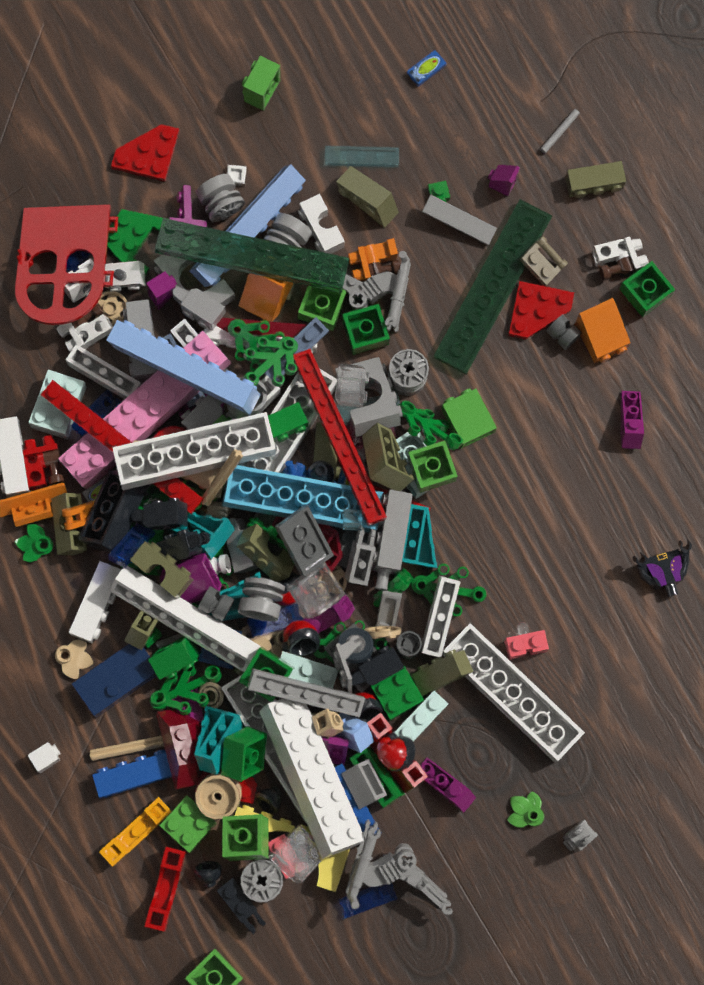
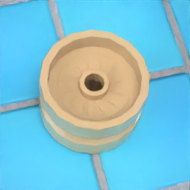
M221 771L217 775L211 773L204 778L197 788L195 794L196 804L206 817L223 819V817L230 816L237 809L242 797L241 786L237 780L221 775ZM215 793H220L222 797L218 798V795Z

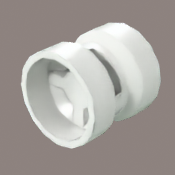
M227 554L220 555L219 558L213 557L212 560L208 558L217 575L221 572L223 574L231 573V562Z

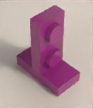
M183 185L181 191L177 193V203L180 206L177 218H169L166 224V232L203 235L207 228V221L192 219L191 186Z
M343 593L335 601L310 614L303 620L314 625L317 632L320 633L339 621L344 622L348 620L355 607L347 594Z

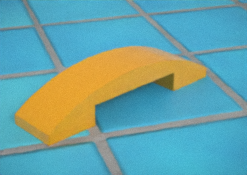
M158 797L116 838H113L102 848L99 853L113 867L143 841L172 811Z

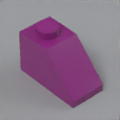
M498 165L496 170L492 169L489 174V187L509 196L517 181L520 167Z
M166 271L146 283L148 296L158 310L173 297V289L177 285L172 275L169 276Z

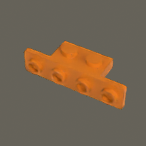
M59 483L0 500V517L12 514L16 527L53 517L50 504L52 503L51 498L67 493L65 484Z

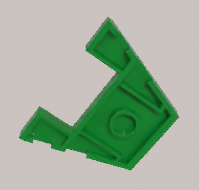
M121 209L117 215V233H108L107 248L121 262L137 261L134 258L153 229L171 238L173 233L166 232V224L169 219ZM114 222L111 224L110 228H114ZM144 265L146 276L150 269Z

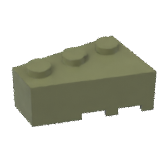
M352 166L336 181L339 193L343 197L349 198L383 228L399 213L392 193Z
M376 423L362 435L370 479L395 491L403 490L414 480L413 475H409L405 468L407 465L406 460H402L398 453L401 449L391 429Z

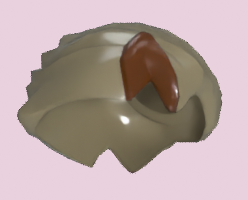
M213 501L210 506L202 505L198 510L200 515H212L214 518L222 519L227 518L231 514L232 508L222 506V502Z

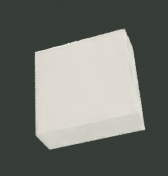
M228 165L227 174L231 176L235 185L245 186L246 166Z

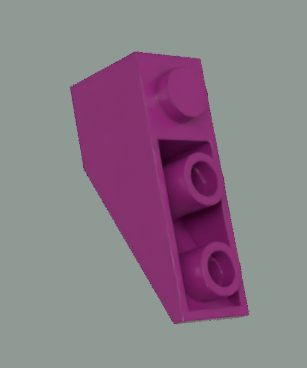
M622 391L621 445L622 448L641 449L644 437L641 392Z
M428 757L420 765L428 776L424 781L463 813L476 799L469 788Z

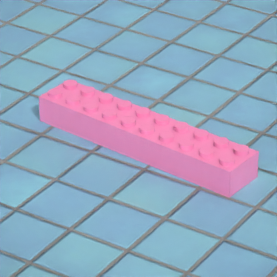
M204 331L199 333L183 348L190 356L194 353L202 357V360L207 364L209 361L215 363L223 371L231 364ZM158 370L103 420L132 443L134 440H146L198 394L199 390ZM86 433L58 458L85 489L97 483L109 470L116 466L114 453L89 433Z

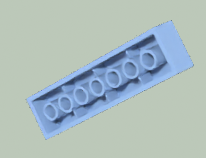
M124 320V322L116 321L106 340L116 350L248 415L251 414L260 397V393L253 382L245 378L241 381L236 377L235 373L229 370L223 372L215 363L209 361L207 364L202 360V357L194 353L190 356L182 347L178 345L173 347L167 340L159 336L156 339L151 335L152 333L143 328L139 331L138 328L134 327V324L127 320Z

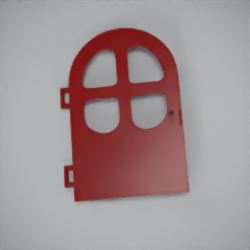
M110 204L24 208L20 248L18 249L19 255H17L18 266L15 294L20 308L29 318L46 325H63L74 322L84 317L96 306L104 287H113L114 271H105L108 233H117L118 217H110ZM110 222H114V228H110ZM76 251L90 253L94 257L93 269L87 273H67L66 267L69 255ZM51 252L57 256L56 271L53 274L29 273V268L33 265V258L38 254ZM106 276H110L109 282H105ZM91 283V290L84 301L74 308L63 307L66 284ZM30 285H54L53 304L50 308L39 309L33 305L27 294V289Z

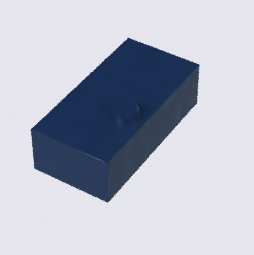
M128 644L76 680L72 685L92 714L98 718L157 675L148 660L150 656L144 647L140 650Z

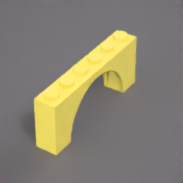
M243 805L242 808H237L235 816L256 815L257 813L253 812L254 808ZM262 811L261 814L268 818V833L277 831L293 833L310 845L318 862L319 876L317 886L336 892L350 849L322 859L309 827L299 824V827L292 826V821L280 818V821L272 819V814Z

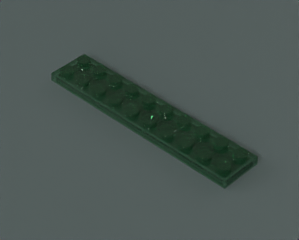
M519 199L433 358L465 375L468 374L526 267L519 259L538 238L543 236L553 217L552 215Z
M163 218L155 246V253L339 293H342L349 258L166 218Z

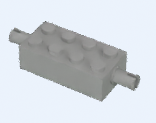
M391 489L382 498L381 505L387 518L378 524V533L374 541L376 549L372 564V571L378 572L375 589L387 590L389 574L395 575L401 570L413 495L402 492L403 490L395 491Z

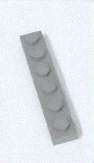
M252 669L247 685L248 690L360 717L365 698L360 695L257 669Z

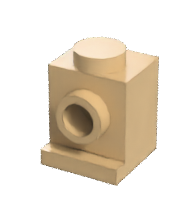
M325 709L312 716L316 733L319 736L333 737L344 731L343 720L338 712ZM321 722H325L326 726L324 728Z

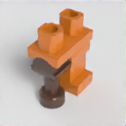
M394 238L388 239L387 242L364 247L360 246L357 251L349 253V264H360L361 268L352 270L353 278L359 281H366L372 275L383 272H393L397 275L398 270H400V262L397 260L398 252ZM392 261L391 265L381 266L380 264Z

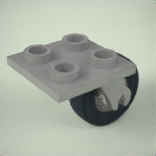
M350 628L344 631L338 640V644H336V651L333 652L335 658L333 661L336 670L340 671L342 688H346L348 693H352V677L348 665L350 663L358 664L366 661L373 652V639L367 631L361 628Z

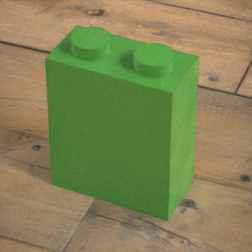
M477 388L473 390L467 389L460 393L461 396L455 399L450 397L442 404L441 410L449 422L453 433L458 434L463 439L461 448L471 445L495 433L497 430Z

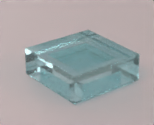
M343 509V530L362 531V511Z

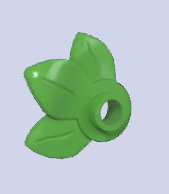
M530 792L527 798L522 796L511 797L510 802L514 813L507 819L510 824L519 828L527 825L536 827L542 824L544 821V813L541 810L542 801L536 793ZM532 813H537L536 819H531Z

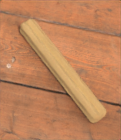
M236 449L232 451L203 494L202 505H211L243 458L242 451Z
M162 736L93 749L90 750L89 754L90 759L95 761L164 747Z

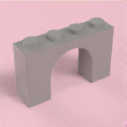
M190 235L154 260L156 266L154 270L157 275L166 271L169 276L172 275L176 280V288L180 287L186 290L180 283V275L188 265L203 256L202 249ZM224 279L203 292L223 306L235 300V293Z
M379 357L335 368L341 394L360 389H372L381 395L371 405L349 410L356 437L366 433L376 423L387 428L401 425L400 417H403L400 405L396 406L395 391L391 392L392 383L390 377L386 378L387 369L385 364H381Z

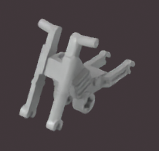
M405 251L399 253L402 262L397 275L392 272H383L372 275L364 282L340 272L324 260L319 253L313 252L310 254L311 258H314L312 263L316 265L315 269L350 295L349 302L354 311L369 307V303L374 304L386 294H393L390 298L391 305L385 325L388 331H391L392 326L395 328L394 331L396 333L399 331L398 325L402 307L405 305L403 302L411 266L410 259ZM356 300H358V301H361V300H362L363 303H362V304H360V303H357V304H356L355 301H356Z
M367 819L363 833L366 840L360 843L356 849L358 851L346 887V894L353 909L359 907L357 894L362 883L376 887L390 884L396 879L401 878L426 894L442 909L444 914H452L451 908L446 909L447 906H451V902L446 899L447 894L416 866V857L410 845L405 843L399 844L395 848L394 854L389 852L384 857L379 858V860L370 862L381 831L377 829L378 824L376 821L373 823V826H369L370 820Z

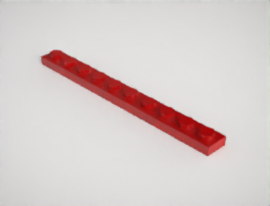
M311 349L293 354L294 363L297 366L300 377L367 525L370 526L386 520L385 511Z
M54 380L42 392L41 396L112 452V447L132 443ZM178 478L152 483L170 498H179L181 502L187 503V511L190 514H193L203 501L201 496Z

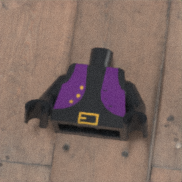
M688 539L687 545L684 547L681 540L678 542L681 551L676 549L649 558L640 552V560L634 555L632 559L637 563L640 578L649 586L654 587L655 590L665 587L668 597L678 595L676 584L684 580L689 566V551L692 548V544Z

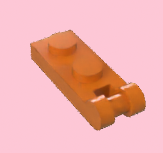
M95 500L63 509L62 515L65 517V530L84 526Z

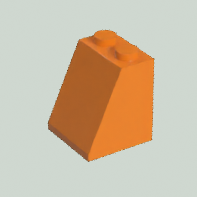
M266 254L250 269L239 307L261 317L263 320L273 322L280 314L299 271Z
M613 298L579 313L574 325L582 332L580 336L594 363L599 361L604 363L611 359L610 356L616 353L621 355L628 350L627 348L631 342Z

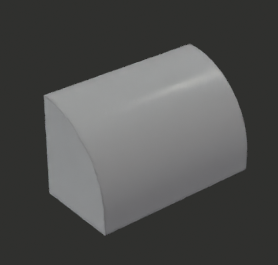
M369 759L341 773L359 809L387 795Z

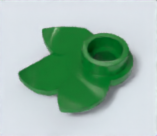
M28 524V535L15 540L17 547L25 552L23 560L26 562L37 561L42 555L49 554L54 546L51 538L45 536L44 529L36 524ZM42 543H47L45 549L41 548Z

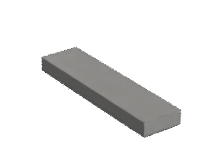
M433 195L429 196L422 210L423 213L489 245L497 229Z

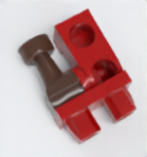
M52 435L42 437L44 446L36 447L35 439L24 441L25 450L22 451L30 491L48 487L44 468L48 467L52 475L49 477L50 486L65 483L64 476L59 474V464L61 462L58 459L60 457L59 447Z

